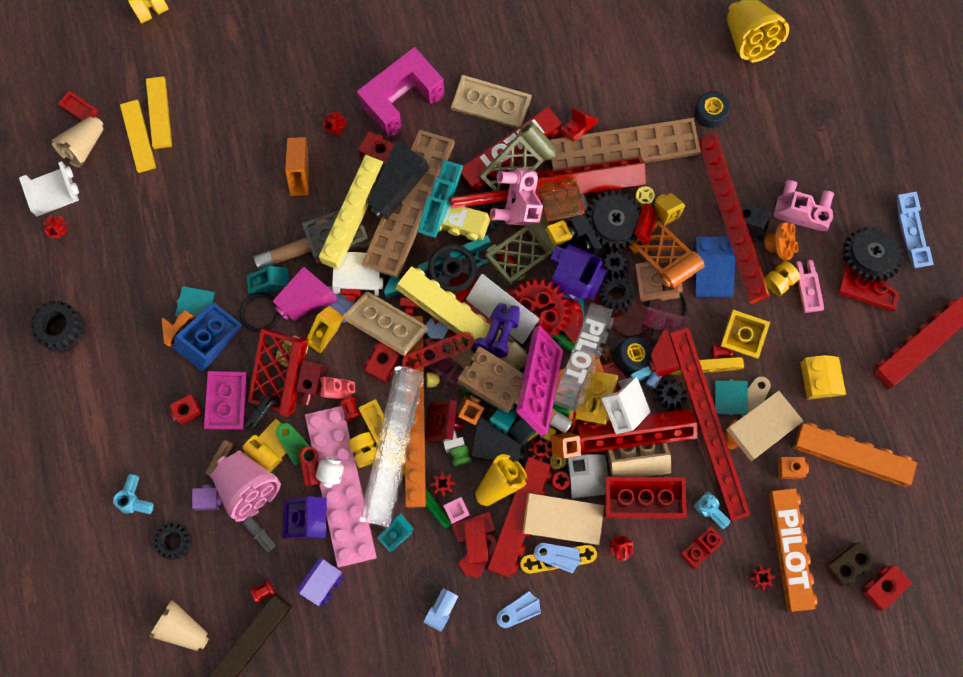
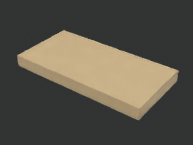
M462 75L451 110L517 129L523 125L532 95Z
M368 291L343 315L345 321L403 356L428 331V326Z
M777 391L730 426L727 432L750 461H753L802 423L803 420L781 392Z
M528 493L522 533L599 545L604 505Z

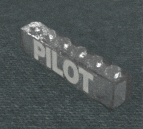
M594 303L590 304L555 393L553 404L575 412L578 405L583 404L586 396L583 391L584 389H589L592 378H589L590 373H595L597 367L595 360L596 358L600 359L603 351L601 344L606 343L609 335L606 332L607 328L611 329L614 318L611 317L612 309Z

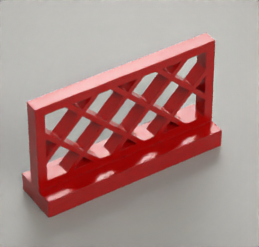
M261 329L248 397L249 403L259 405L262 400L254 398L255 392L260 388L265 397L268 393L264 385L270 382L276 391L271 395L277 394L281 400L280 406L274 404L271 410L278 411L280 415L286 417L295 412L299 392L296 391L302 361L305 360L309 339L295 338L269 329ZM266 335L272 336L275 344L268 347L265 342ZM284 340L292 342L291 350L287 353L281 344ZM276 345L282 353V356L277 359L270 350ZM267 352L272 361L266 366L262 361V354ZM283 357L288 363V367L284 371L277 362ZM272 364H274L279 372L274 377L271 376L267 369ZM262 370L268 378V381L263 384L258 378L259 372ZM279 376L285 382L284 387L279 389L274 381Z

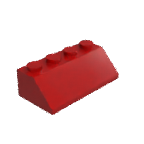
M686 477L605 478L604 519L683 520L687 517Z

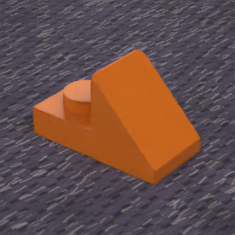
M185 310L177 316L174 324L162 317L164 343L173 348L175 336L196 317Z

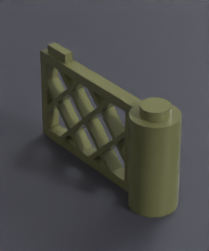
M530 121L520 129L519 134L479 176L494 191H500V183H498L497 179L488 180L485 177L490 171L497 170V174L500 170L513 172V170L518 168L535 171L545 160H551L555 157L557 148ZM520 141L523 145V153H514V146ZM523 156L522 166H513L514 157ZM526 156H534L537 159L532 166H526ZM504 157H510V167H501V160Z
M542 214L540 223L527 225L499 246L494 244L486 250L485 258L509 285L553 254L556 246L562 248L566 244V241L555 246L552 244L546 231L547 226L551 224ZM528 232L532 237V242L522 241V235ZM510 243L518 244V252L507 251L508 245ZM521 245L531 246V254L521 253ZM534 247L542 248L545 254L542 256L534 255ZM496 253L504 254V262H497L492 256ZM507 255L517 256V264L506 263ZM520 257L530 258V264L528 266L520 265ZM506 267L516 268V275L510 278L506 273Z

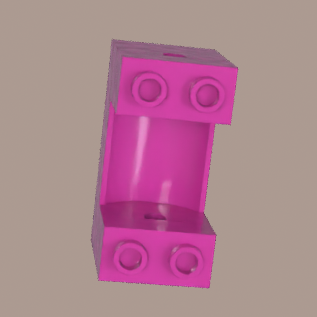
M415 47L357 91L360 107L387 138L391 135H396L402 127L400 112L392 103L411 88L415 87L430 105L434 101L438 102L444 96L443 78Z

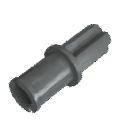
M252 516L243 523V526L253 536V540H257L267 553L276 547V544L266 534V529H262Z

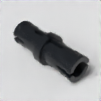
M265 395L261 403L254 407L251 416L244 422L246 428L252 423L249 430H255L260 421L267 417V412L277 402L275 397L269 401L272 395Z

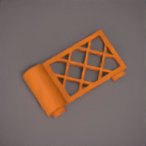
M658 220L653 231L659 228L662 234L652 235L650 241L660 240L659 246H650V243L647 245H637L636 243L640 241L637 239L635 242L632 241L628 248L634 254L639 253L662 276L663 284L667 288L671 287L673 289L704 268L705 265L702 258L695 251L692 252ZM664 240H672L673 246H663ZM658 251V255L649 256L648 252ZM662 251H671V256H661ZM675 251L685 252L682 256H674ZM660 261H670L669 265L663 269L659 266Z

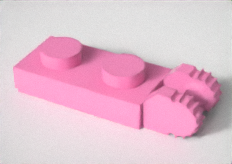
M807 260L809 274H804L801 261H797L795 268L800 274L798 286L804 313L823 311L824 304L813 260Z

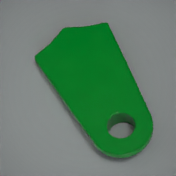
M282 423L277 427L276 435L293 465L300 464L297 457L298 451L304 446H309V444L290 424ZM287 428V435L281 434L282 429ZM310 450L304 452V459L307 461L312 454Z

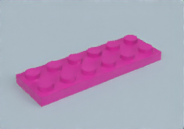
M539 325L533 329L516 412L532 429L543 436L548 433L563 349Z

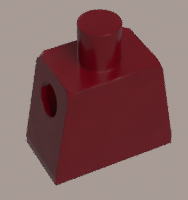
M302 361L296 391L302 392L299 403L311 406L313 395H320V388L322 387L320 377H325L326 365ZM309 381L312 382V387L310 389L308 388Z

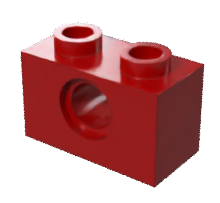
M368 132L358 148L359 156L364 158L365 155L383 161L385 166L395 142L390 143L384 140V137L380 134ZM379 149L385 150L384 153H377Z
M377 341L373 348V351H375L373 356L368 357L364 364L365 372L367 375L387 384L402 354ZM381 356L388 357V361L384 364L379 363L378 359Z
M885 565L878 572L879 576L875 580L873 578L864 585L866 589L861 592L878 611L885 610L912 584L896 565L889 567ZM883 581H886L889 585L887 592L882 589Z

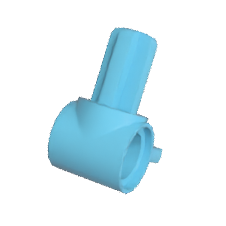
M128 475L123 490H119L114 496L113 503L125 514L133 513L134 511L151 514L154 504L138 500V497L134 494L139 481L137 475ZM125 499H128V503L124 506H121V503Z
M706 492L693 505L704 518L710 516L721 529L726 528L730 524V520L718 509L719 501L710 492Z

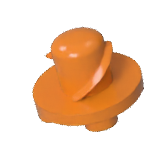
M783 222L778 225L776 233L772 231L767 234L764 239L766 250L772 254L778 253L781 260H790L794 253L798 252L799 248L798 242L795 241V225Z

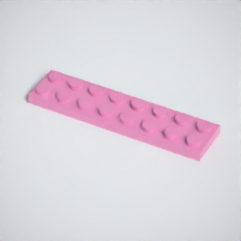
M339 406L305 414L311 446L318 451V464L325 457L339 459L340 463L344 466L339 484L332 485L330 488L322 486L320 483L322 497L327 498L326 516L337 567L377 559L354 453L351 452L347 443L351 438L347 421L344 420L346 416L343 408Z

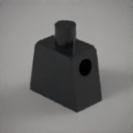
M741 204L740 207L750 237L762 241L769 227L771 212L747 204Z

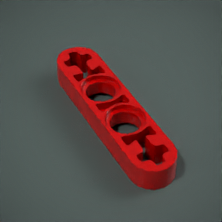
M464 331L410 352L403 358V366L409 371H414L468 350L474 343V336L472 333ZM462 336L470 338V341L468 342L467 346L465 343L459 344L458 347L460 349L457 350L456 343L453 339H456V342H459L463 339ZM443 343H450L453 347L452 352H444L442 349ZM428 349L435 353V357L432 360H428L424 356V352ZM417 353H420L421 360L415 362L414 366L412 364L408 365L409 357L416 359L419 357Z

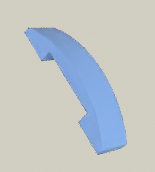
M917 192L897 195L901 233L913 268L934 265L930 247H926L918 212L921 208Z

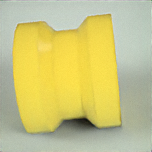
M644 186L637 190L634 200L635 204H639V208H642L643 204L647 203L652 205L655 197L653 189Z

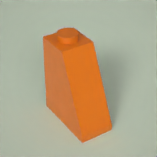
M306 137L287 138L285 171L290 196L309 195V157Z

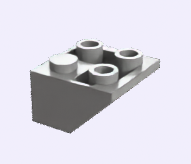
M579 455L567 458L571 498L604 495L605 478L608 477L606 455Z

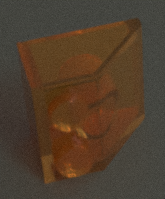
M566 178L556 183L546 182L539 186L541 203L547 222L585 214L576 178Z

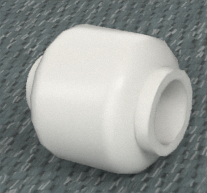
M325 457L324 460L319 462L316 478L321 481L322 486L331 488L332 485L341 482L344 466L340 463L339 459Z

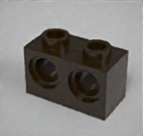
M856 542L824 567L839 586H850L857 581V575L860 573L865 574L873 568L871 564L875 562V559L861 542ZM857 554H859L863 559L861 565L857 564L855 561V556ZM841 566L847 569L845 577L840 574Z

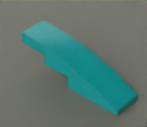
M446 160L443 161L439 178L436 177L431 195L427 197L417 232L436 237L450 206L449 199L455 193L463 165Z

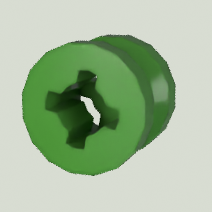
M469 446L450 450V454L454 458L453 466L472 462V458L468 454Z

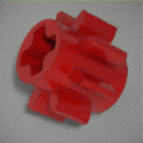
M339 112L326 114L327 118L323 120L324 129L330 135L343 133L342 129L346 127L345 118Z
M50 215L42 224L46 227L43 232L50 238L57 237L60 239L68 231L65 228L67 222L61 216Z
M341 288V295L346 296L347 301H356L357 297H361L362 289Z
M540 437L539 442H531L534 448L528 449V452H533L532 458H538L539 461H542L544 457L548 460L550 459V456L547 454V452H552V448H548L549 440L542 442ZM537 446H538L539 448H541L542 446L545 448V449H544V454H543V453H539V454L536 453V452H537Z
M441 472L440 477L433 476L436 481L431 484V487L437 488L434 492L435 495L441 492L442 496L445 497L446 492L453 493L450 486H454L455 482L449 481L452 477L451 474L446 477ZM446 480L447 488L442 487L440 489L439 481L444 482Z
M622 535L615 537L613 541H610V555H615L617 560H627L630 555L634 554L633 540L628 541V538Z
M762 565L758 566V571L751 570L753 577L748 580L753 581V588L760 586L761 591H765V585L768 587L773 586L770 582L775 576L770 575V568L763 570ZM764 574L765 576L763 579L765 581L759 582L760 577L758 575Z

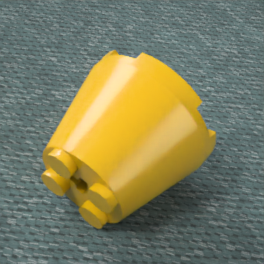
M741 0L729 6L727 24L737 53L742 60L745 59L750 62L764 60L775 53L774 49L781 41H786L789 34L788 23L781 15L759 0Z

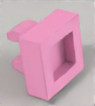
M461 497L443 505L452 524L470 516Z

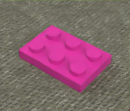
M208 371L204 419L205 430H244L247 372Z

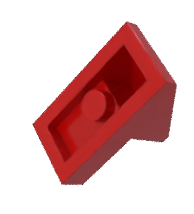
M572 108V119L560 128V134L575 142L597 124L598 119L583 110Z

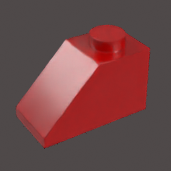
M569 298L565 304L571 305V308L566 310L571 315L567 317L569 320L567 325L563 324L565 326L563 331L573 343H576L580 338L582 339L580 336L583 325V311L580 309L581 305L577 300ZM553 312L549 313L552 318H556Z
M668 330L663 331L651 353L652 361H649L652 373L656 372L658 377L680 370Z

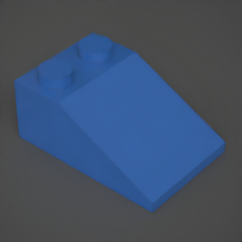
M696 237L693 242V251L702 258L705 267L694 274L695 298H733L735 256L729 237Z
M213 302L175 336L173 349L203 371L217 358L243 325Z

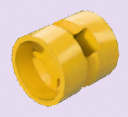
M783 260L775 268V271H771L764 279L768 289L775 295L781 296L789 289V286H792L800 279V274L790 262Z
M370 432L360 434L347 442L351 452L356 454L354 459L358 468L372 464L381 458L377 447H373L375 442Z

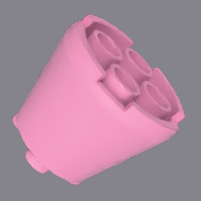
M237 451L229 457H221L217 461L218 466L210 475L227 514L232 519H235L236 522L247 520L249 517L258 514L259 511L257 509L261 508L266 501L271 502L281 486L278 478L273 473L243 454L242 451Z

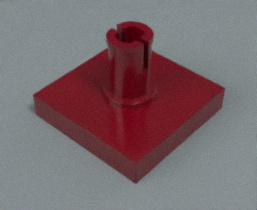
M446 400L429 403L425 442L433 443L453 440L454 430L460 432L463 429V426L459 425L463 424V420L455 419L457 401Z

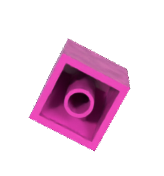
M303 267L273 302L276 305L274 309L286 320L291 318L293 321H296L335 303L338 298L331 289Z

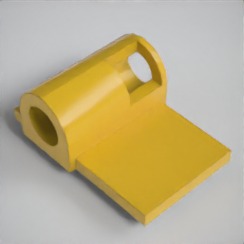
M588 370L584 388L579 396L575 411L577 413L576 419L606 425L607 420L611 421L602 398L605 395L614 393L618 375Z
M277 419L259 437L257 435L252 436L242 448L245 451L243 454L270 472L283 460L282 457L286 454L276 435V429L281 424ZM287 428L282 429L281 434L287 435Z

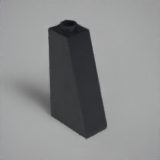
M398 140L394 144L368 200V204L372 208L370 211L378 218L382 216L386 220L430 169L424 158Z

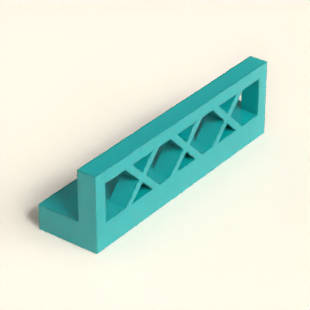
M488 235L483 240L477 239V241L463 245L472 254H476L474 258L476 261H479L477 269L490 263L487 259L478 258L480 251L491 247ZM450 252V256L459 259L461 263L466 258L460 252ZM437 258L434 264V272L440 278L443 276L444 261ZM428 261L418 265V268L424 272L425 277L428 275Z

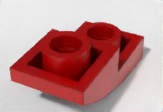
M484 519L465 521L464 527L469 565L489 562Z
M710 526L680 556L692 569H695L724 540Z

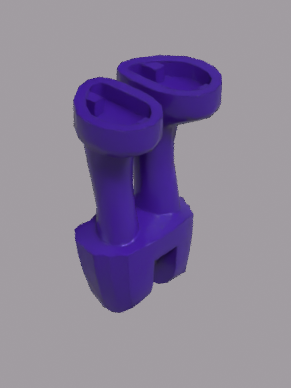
M498 303L490 316L491 325L486 337L476 338L473 347L477 350L480 346L494 356L504 358L509 352L507 343L512 328H517L519 325L520 308L511 305L507 311L506 304ZM501 326L503 327L501 334L499 336L498 341L495 342L499 328Z

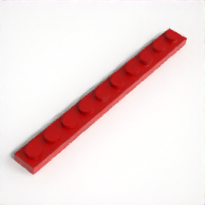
M712 133L698 140L700 150L749 302L753 304L770 297L718 137L715 133Z
M686 328L670 333L669 336L730 521H735L750 516L690 330Z

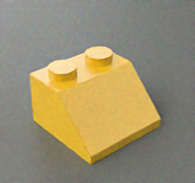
M733 310L729 315L721 346L758 359L770 322Z
M827 355L807 357L800 362L807 400L846 395L839 357Z

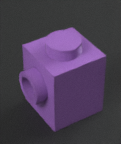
M202 485V488L192 489V509L220 510V505L223 502L214 485Z

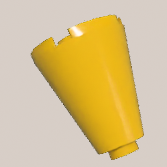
M501 454L494 459L475 492L476 500L479 504L490 506L526 485L527 474L517 460L513 462L509 459L511 456Z

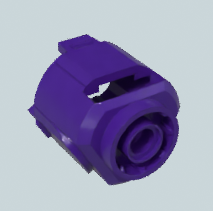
M568 244L566 249L556 246L550 260L558 264L552 278L553 287L560 285L558 291H565L564 295L575 300L579 298L594 300L607 272L606 269L601 268L603 264L601 257L571 244Z

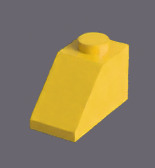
M672 193L658 196L653 205V209L664 226L680 218L685 207L684 203Z
M330 306L320 312L308 334V345L321 353L338 331L343 315Z

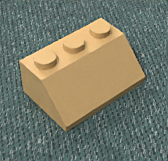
M667 443L607 450L612 477H649L671 474V454Z

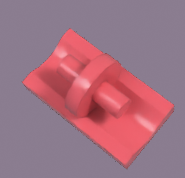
M320 377L322 384L320 388L321 397L344 400L350 398L351 394L355 393V383L350 380Z

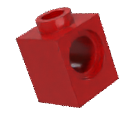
M191 394L170 405L172 409L170 412L171 417L175 422L178 421L182 425L203 415L195 397ZM188 406V413L181 415V409Z

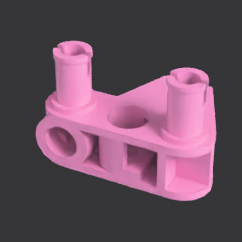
M518 168L514 172L499 171L497 174L498 183H509L510 188L505 209L492 208L490 210V219L504 220L509 225L526 226L540 223L543 205L535 193L538 181L537 173L534 170H527L525 168Z
M787 180L783 195L777 199L773 216L777 219L814 230L827 231L833 219V211L830 206L834 193L822 191L820 203L817 205L811 195L795 191L797 182Z

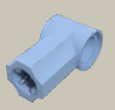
M443 588L423 623L442 632L458 596Z

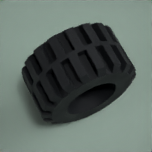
M50 301L49 305L45 303L41 305L42 309L35 311L37 315L32 316L34 323L30 325L34 329L31 332L35 336V340L54 352H63L64 349L70 351L71 346L76 347L78 345L76 342L83 339L81 334H85V329L82 328L85 326L82 315L71 305L62 301H57V303ZM59 318H66L67 323L64 331L59 335L51 336L50 328L52 323Z

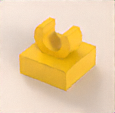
M564 220L549 225L546 228L549 239L554 246L572 238V234Z

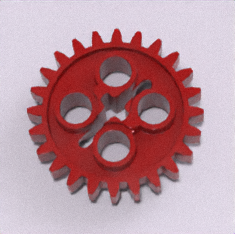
M535 278L534 282L528 279L526 284L522 282L520 288L517 287L514 290L516 294H512L511 297L529 311H534L532 313L539 318L538 324L535 327L540 325L551 338L553 334L557 336L559 330L563 331L565 328L563 324L567 325L569 322L567 317L571 313L566 310H569L571 305L565 304L569 298H563L565 291L559 292L560 285L553 287V281L546 284V278L541 283L538 278ZM541 294H546L549 301L543 300ZM525 299L530 301V307L524 304ZM551 303H555V306L553 305V306L545 307V306H547V305H549V304H551ZM548 312H553L556 318L549 317Z

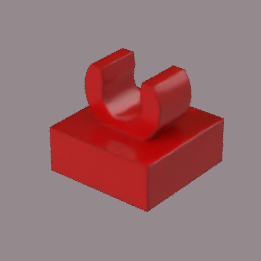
M400 298V305L406 306L405 313L409 316H414V307L419 306L409 298Z

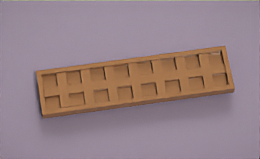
M694 118L584 134L575 142L566 137L550 140L557 148L555 157L551 159L553 170L641 157L644 163L695 156L701 153Z
M419 130L411 150L424 158L430 169L387 220L383 217L381 218L362 262L363 267L395 278L399 277L416 237L427 197L431 195L436 177L439 178L443 161H448L455 142L453 139Z

